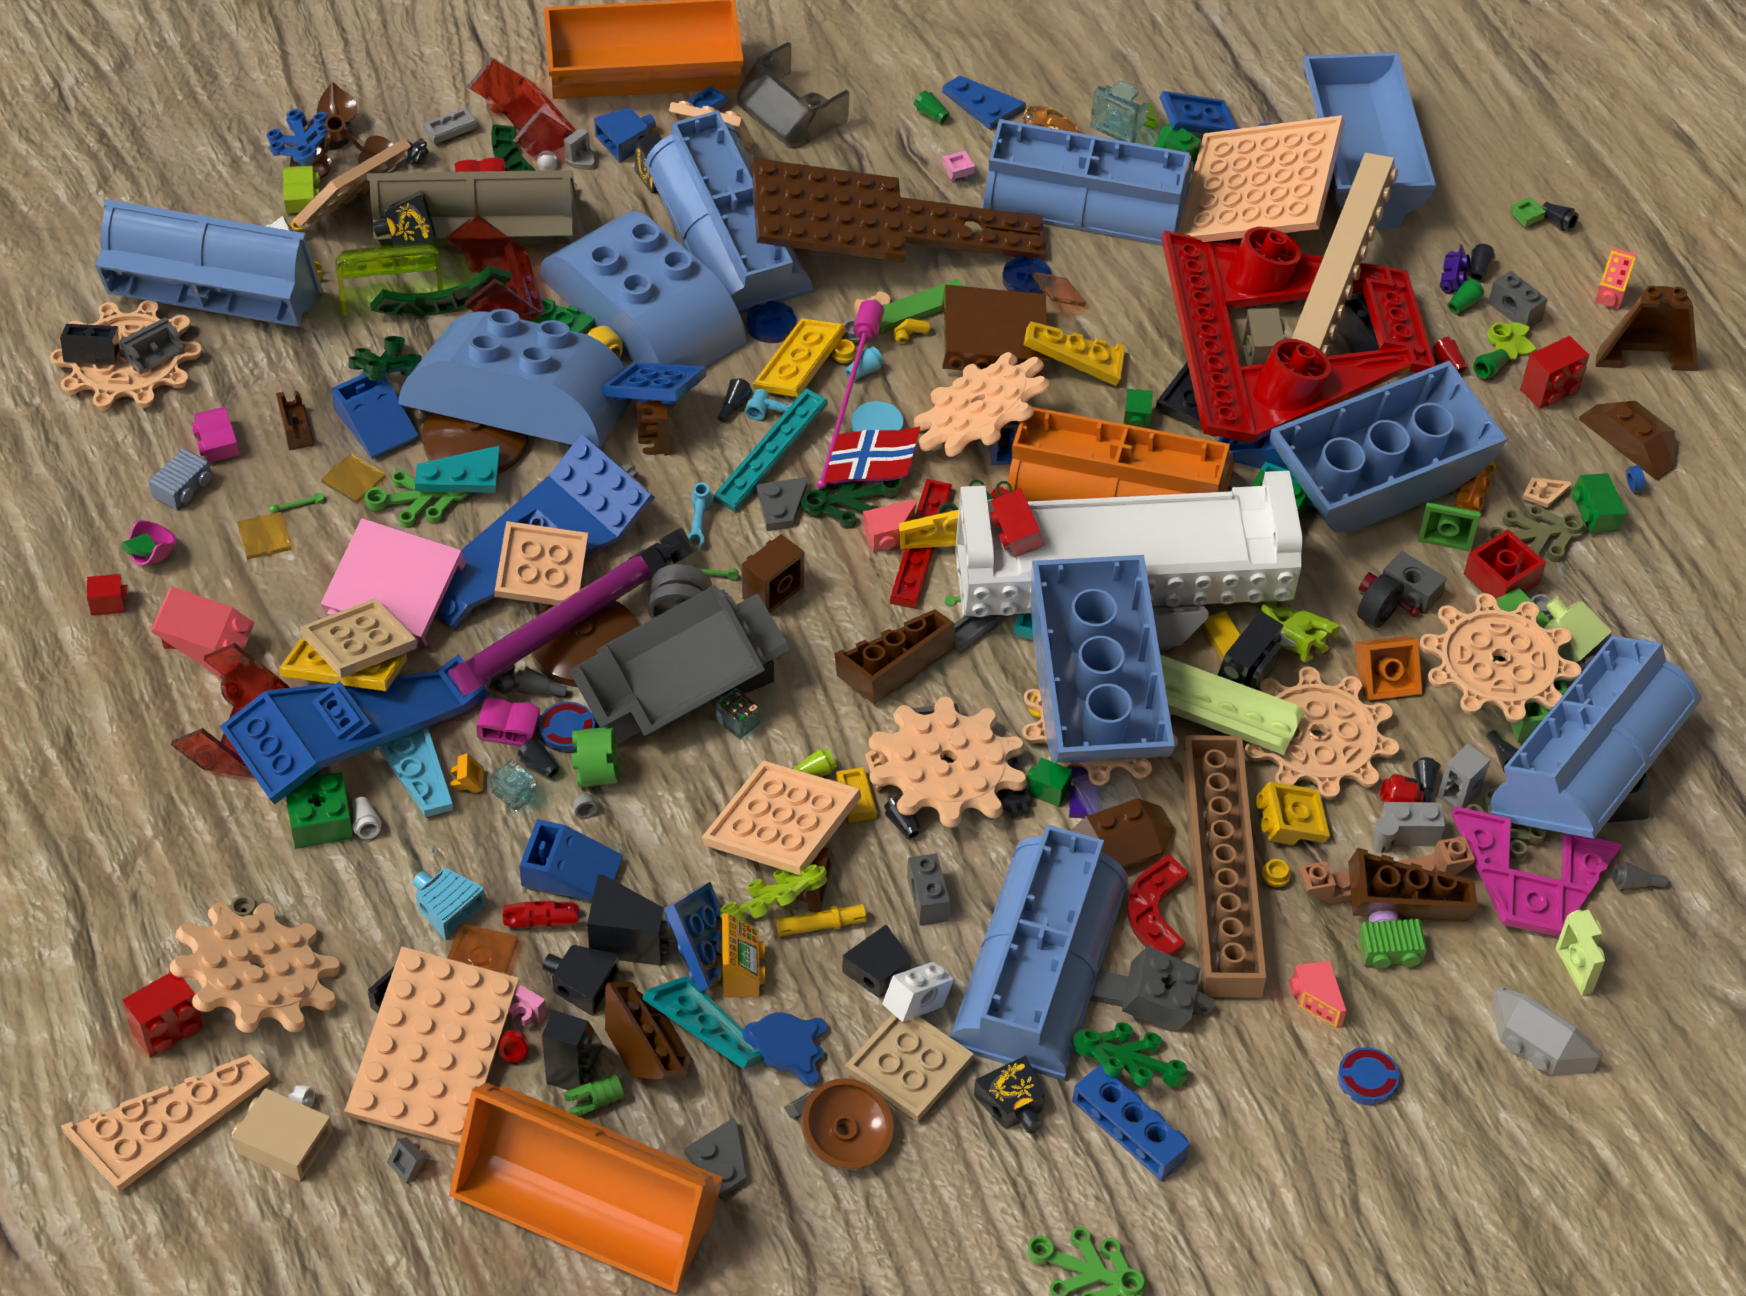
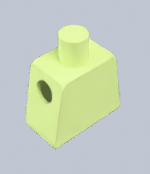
M1557 596L1545 605L1553 619L1544 626V629L1563 627L1568 629L1572 635L1571 641L1566 646L1558 649L1559 656L1565 660L1580 661L1612 632L1584 602L1578 601L1566 607L1560 597Z

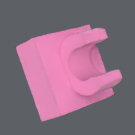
M966 151L943 156L942 164L952 182H955L956 178L960 177L967 179L968 175L975 173V165Z
M520 985L514 992V1004L509 1010L510 1018L513 1020L517 1014L522 1013L524 1014L522 1026H529L532 1020L540 1024L547 1016L545 999Z

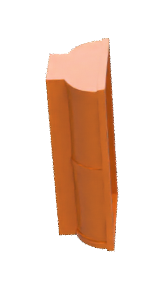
M672 0L544 7L548 69L552 82L553 99L703 91L710 86L717 90L739 89L743 54L735 0Z
M1033 407L1034 414L1029 419L1020 421L1012 445V462L1008 482L1011 484L1013 491L1022 488L1027 502L1228 492L1235 467L1233 452L1229 451L1230 444L1035 407Z
M483 1083L471 1090L449 1196L677 1293L694 1259L700 1241L710 1230L723 1177L504 1085L498 1088L490 1083Z

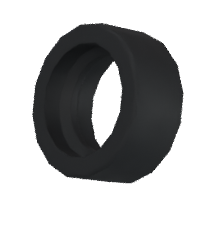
M1383 573L1378 576L1367 589L1359 604L1358 618L1375 628L1384 625L1401 601L1404 593V584L1388 574Z

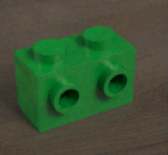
M1608 473L1580 475L1570 492L1589 533L1618 531L1628 514Z

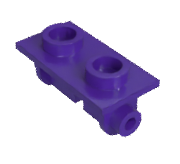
M1460 244L1459 252L1450 251L1445 256L1444 272H1442L1440 288L1443 292L1458 291L1463 282L1467 281L1466 271L1470 269L1471 262L1470 256L1465 254L1462 244Z

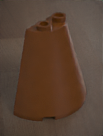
M1648 286L1639 300L1599 347L1595 366L1621 368L1623 363L1621 350L1669 352L1672 370L1698 371L1694 311L1692 301L1687 296V291L1682 287Z

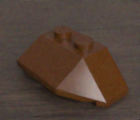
M1637 401L1597 404L1579 416V420L1634 464L1639 465L1653 479L1658 480L1674 469L1675 430Z
M1137 798L1088 815L1070 831L1104 840L1102 852L1112 857L1125 869L1162 856L1174 827L1161 806Z
M632 981L608 983L605 987V1031L632 1077L658 1080L685 1078L688 1074L690 1055L667 1017L642 999L644 994L637 991L638 987Z

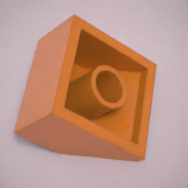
M1400 636L1355 642L1357 671L1367 700L1422 694L1418 639L1410 636Z

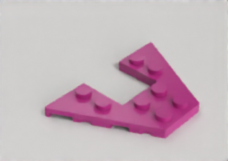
M1457 806L1451 811L1461 836H1465L1475 858L1474 864L1502 925L1560 937L1567 915L1581 907L1616 853L1622 847V844L1565 833L1562 836L1561 880L1509 869L1510 818Z

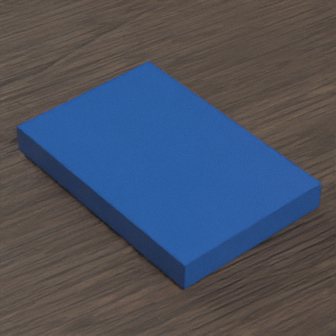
M1162 91L1159 97L1173 130L1183 128L1188 132L1204 134L1237 129L1225 100Z

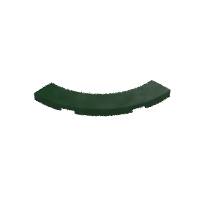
M493 124L491 132L493 155L496 158L504 159L505 171H535V168L520 156L516 143L517 127Z
M488 265L477 276L460 285L428 293H400L382 289L370 303L371 311L395 316H403V313H418L419 316H430L460 310L476 304L477 299L487 294L491 296L512 279L511 272Z

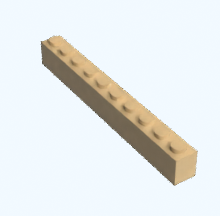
M1371 153L1364 154L1291 338L1312 344L1319 348L1326 356H1329L1330 341L1336 338L1338 320H1342L1344 317L1345 302L1351 299L1353 292L1352 284L1360 276L1361 261H1365L1367 258L1368 243L1374 240L1376 222H1380L1382 219L1383 204L1389 201L1391 194L1390 186L1392 183H1396L1398 169L1395 168L1394 157Z

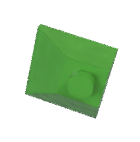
M1427 502L1417 541L1471 552L1481 513L1480 511Z

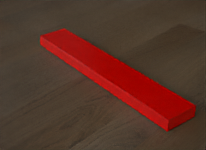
M926 479L914 520L937 515L940 506L949 501L952 484ZM935 547L904 550L891 592L890 604L913 609L917 608Z

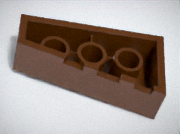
M934 609L904 622V627L900 629H888L881 632V637L870 642H867L866 639L856 643V648L845 652L842 649L834 653L837 676L870 702L876 704L956 646L954 622Z
M1357 848L1348 861L1353 916L1369 917L1374 912L1387 910L1396 912L1399 918L1467 922L1477 909L1474 880L1439 870L1433 872L1422 869V865L1410 863V865L1394 861V858L1382 854L1380 857L1369 854L1368 850Z

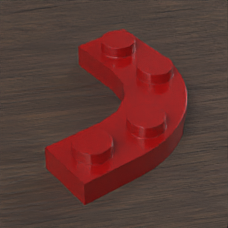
M1170 854L1149 867L1136 879L1130 891L1127 915L1133 933L1145 947L1150 946L1170 956H1174L1185 948L1186 942L1164 921L1159 913L1158 905L1159 901L1167 893L1188 879L1189 872Z

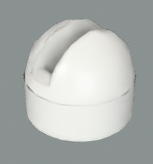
M546 150L539 154L537 162L538 168L541 171L555 170L557 168V158L553 152Z
M297 1085L292 1088V1093L288 1095V1098L311 1108L315 1100V1089L307 1085Z

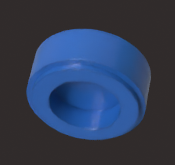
M1639 465L1628 467L1626 470V480L1630 490L1634 493L1644 491L1646 482L1641 467Z

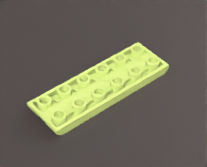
M1160 655L1169 713L1231 736H1242L1244 741L1285 755L1304 715V711L1300 706Z

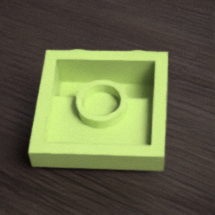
M1576 910L1567 915L1555 948L1582 996L1593 993L1605 963L1604 953L1598 946L1602 936V928L1600 923L1596 919L1594 920L1589 910Z

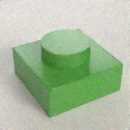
M1529 197L1511 205L1509 213L1524 227H1527L1544 219L1546 211Z

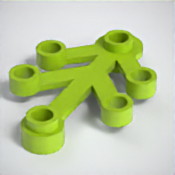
M810 865L801 871V876L778 869L773 873L777 884L764 885L762 879L752 881L746 888L750 896L756 898L741 905H737L736 902L724 905L720 909V917L722 919V913H728L744 921L747 918L745 911L749 910L753 918H759L765 915L775 903L779 902L780 906L787 905L793 902L796 896L804 889L811 891L824 885L827 882L825 876L827 871L823 866Z

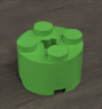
M603 727L572 731L574 748L577 747V752L572 753V765L574 770H578V787L611 785L620 782V757H617L616 748L618 747V740L615 728Z

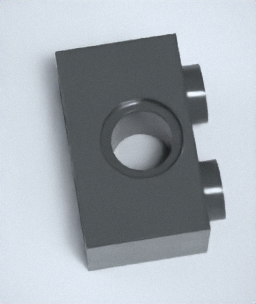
M1509 271L1493 281L1488 303L1512 322L1521 323L1531 328L1542 320L1548 298L1514 272Z
M1401 551L1383 569L1384 574H1388L1404 584V593L1401 600L1411 607L1419 608L1423 614L1443 595L1447 578L1404 551Z
M937 853L908 858L907 880L919 926L948 921L950 899Z

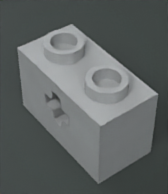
M1467 743L1446 764L1437 797L1452 808L1455 806L1466 808L1481 793L1491 759Z

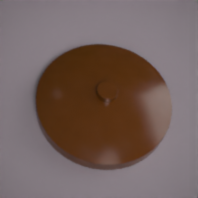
M431 412L422 428V443L425 455L429 461L499 446L498 474L510 469L521 459L528 445V435Z
M615 600L531 653V657L537 668L551 680L566 686L578 687L569 669L597 655L596 649L639 625L633 614L624 605ZM548 605L537 616L544 613L545 611H547L555 605Z

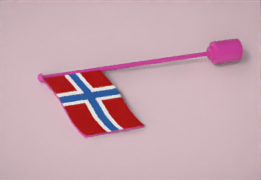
M865 300L859 306L853 332L861 340L820 480L816 483L819 489H824L829 484L850 481H890L908 477L921 426L902 430H863L839 434L865 341L873 340L878 336L884 316V307L874 300Z

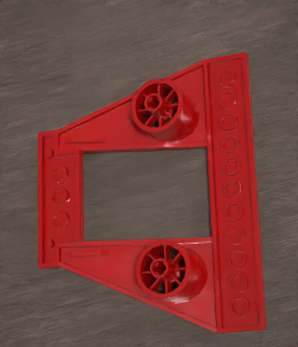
M1257 226L1250 228L1245 233L1240 244L1219 240L1202 242V240L1190 235L1173 233L1166 230L1162 234L1163 250L1203 434L1253 443L1270 435L1273 428L1336 405L1408 371L1419 373L1436 366L1408 271L1361 263L1360 276L1352 284V294L1364 292L1380 350L1326 356L1319 348L1308 342L1286 338L1274 344L1265 364L1240 367L1227 309L1307 299L1324 257L1302 254L1298 244L1290 236L1270 227Z

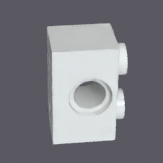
M934 961L896 974L892 977L882 1004L902 1022L942 1008L954 978Z

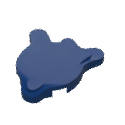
M776 1012L765 1016L758 1022L746 1025L742 1032L743 1039L754 1050H759L760 1054L765 1058L763 1063L776 1070L792 1073L804 1085L809 1087L814 1086L819 1080L815 1063L820 1060L824 1051L820 1046L815 1045L813 1040L822 1036L827 1030V1024L822 1018L802 1020L792 1014Z

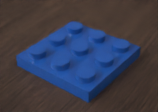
M633 362L603 385L602 392L605 397H613L615 401L632 398L637 399L638 402L661 400L664 404H673L707 376L706 366Z

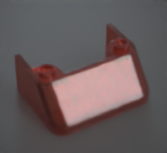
M493 57L487 61L467 86L470 90L487 100L488 104L486 106L497 115L499 112L504 114L517 127L519 133L513 141L522 146L533 157L535 155L539 156L542 151L548 150L552 152L564 147V139L577 131L534 82Z
M477 213L446 237L447 241L465 253V264L471 272L479 274L488 265L511 272L512 279L506 285L497 279H493L464 302L467 308L473 312H491L497 309H507L516 312L519 315V319L526 321L537 320L545 313L529 257L517 242Z
M236 643L204 656L203 660L223 675L220 685L221 693L224 699L233 706L229 719L263 692L290 688L283 680ZM204 728L172 740L171 746L205 771L255 778L224 733L221 741H219Z

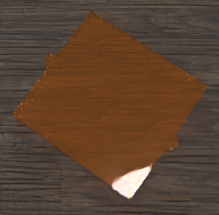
M1034 272L1032 277L1051 301L1085 307L1087 304L1079 294V291L1074 288L1067 278Z

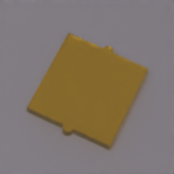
M350 453L340 463L333 465V469L321 478V483L357 504L365 497V493L369 489L375 488L386 478V474Z
M281 512L265 516L257 515L256 518L237 522L247 560L266 555L271 557L272 554L291 550Z

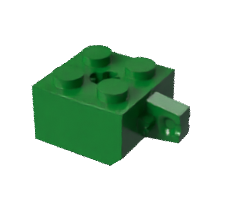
M316 772L286 796L295 849L353 839L342 772L320 776Z

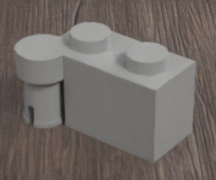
M1384 802L1380 818L1376 821L1374 828V850L1382 853V848L1385 847L1384 853L1390 851L1392 844L1393 846H1436L1437 841H1441L1445 828L1442 803Z

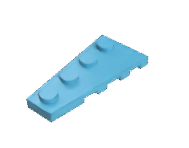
M428 727L377 746L424 817L453 810L451 797Z

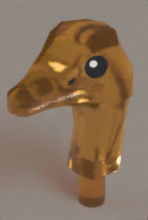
M1029 105L1024 112L1023 123L1084 134L1076 130L1077 124L1049 107Z

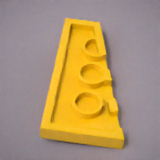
M1030 322L1028 325L1024 346L1114 386L1120 381L1125 345L1118 343L1115 347L1106 345V340L1098 338L1095 341L1083 339L1082 334L1075 332L1071 335L1063 334L1059 328Z
M958 510L899 523L900 549L956 546Z

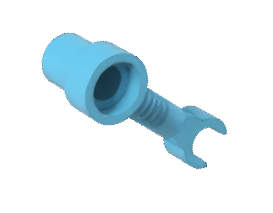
M757 389L754 391L752 399L747 402L745 414L752 420H762L765 417L766 411L773 410L785 413L792 404L771 400L767 391Z
M699 482L695 484L691 495L694 516L691 533L688 534V538L690 541L694 539L699 540L700 549L702 550L705 545L702 534L705 511L709 510L713 505V495L706 483Z

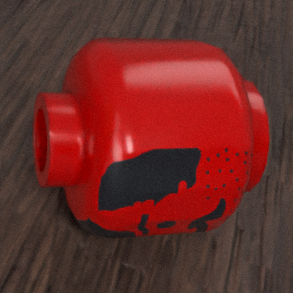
M1393 774L1389 779L1385 778L1379 794V800L1383 801V804L1384 802H1423L1424 791L1420 790L1418 780L1400 774Z

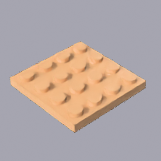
M406 138L333 179L293 219L297 227L300 228L305 224H308L310 227L321 220V216L325 213L329 216L340 208L339 205L343 203L348 205L354 201L361 192L363 194L370 192L367 173H389L396 167L395 164L406 157L404 153L411 147Z
M763 760L705 832L702 840L705 846L802 876L801 871L812 863L860 800V789Z

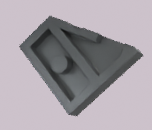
M806 477L756 484V493L766 531L793 527L804 490L806 491L807 489Z
M734 1118L684 1148L685 1156L693 1165L723 1177L718 1196L720 1200L746 1184L738 1128Z

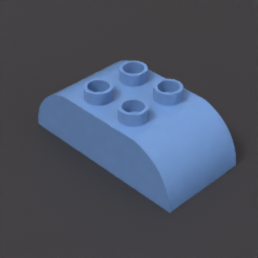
M628 211L548 256L541 263L540 279L570 306L579 308V312L585 313L588 317L590 314L595 320V328L602 325L609 326L623 340L622 353L632 362L706 366L707 368L746 345V336L740 314L722 282L694 255L651 218L641 212Z
M497 309L491 312L468 313L451 322L404 382L398 404L573 445L582 433L601 448L629 406L632 398L615 401L613 397L604 396L602 386L623 371L625 367L614 352L599 340L587 334L569 331L568 325L560 321L549 320L539 324L519 319V315L514 311Z
M1450 361L1273 428L1270 434L1271 444L1328 527L1337 532L1359 530L1456 490L1487 467L1499 454L1507 441L1506 436Z
M1144 555L1032 561L1031 615L1033 642L1046 739L1052 762L1068 763L1170 757L1175 745Z

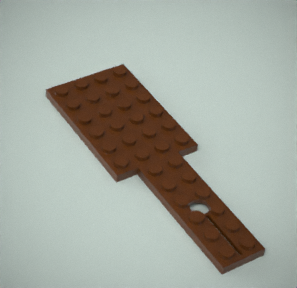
M753 158L751 164L757 243L904 262L907 256L905 243L1045 261L1047 257L1042 216L904 198L900 196L899 178L759 158ZM968 221L976 222L981 226L982 232L979 234L972 233L971 228L966 226L965 223Z

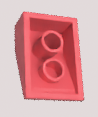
M171 587L167 592L151 632L220 677L238 665L255 622L233 607Z

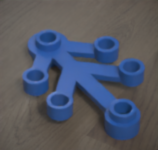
M300 109L289 111L286 121L290 130L294 131L295 136L282 135L280 129L269 131L266 136L270 142L269 148L272 155L292 156L294 161L298 162L301 166L310 165L317 159L316 148L325 140V135L328 134L325 127V121L328 117L326 112L315 114L313 116L314 124L305 132L304 127L307 126L308 121L304 112H301ZM317 133V136L308 144L307 142ZM284 144H287V145H295V146H298V147H296V148L285 147Z

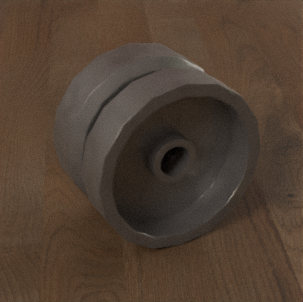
M674 564L659 569L653 575L648 611L650 618L653 619L712 587L710 577L701 569L691 565Z

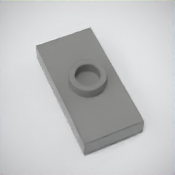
M467 107L423 123L424 131L434 144L478 128L477 120Z

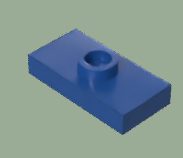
M710 86L686 102L693 104V107L697 108L709 106L719 110L728 104V97L713 86Z

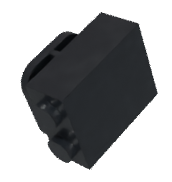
M1260 610L1225 653L1217 676L1259 690L1262 680L1268 678L1274 670L1284 645L1279 643L1278 639L1284 625Z

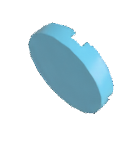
M872 401L862 404L854 411L851 429L853 432L863 430H902L903 416L894 405L886 402Z

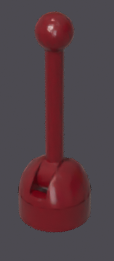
M1368 572L1362 580L1358 591L1365 594L1377 576ZM1400 601L1399 606L1409 611L1412 617L1420 615L1419 608L1411 607L1405 602Z

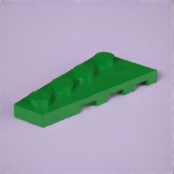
M504 286L490 296L491 299L506 307L505 309L516 312L521 320L539 324L549 320L560 321L568 325L569 331L586 334L595 326L594 318L590 314L588 317L585 313L579 312L577 307L570 305L568 308L555 305L554 300L547 298L545 300H538L533 298L531 293Z

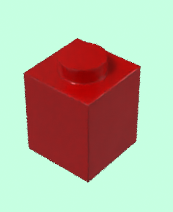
M121 574L87 577V601L91 616L125 613V601H130L128 584L123 585Z

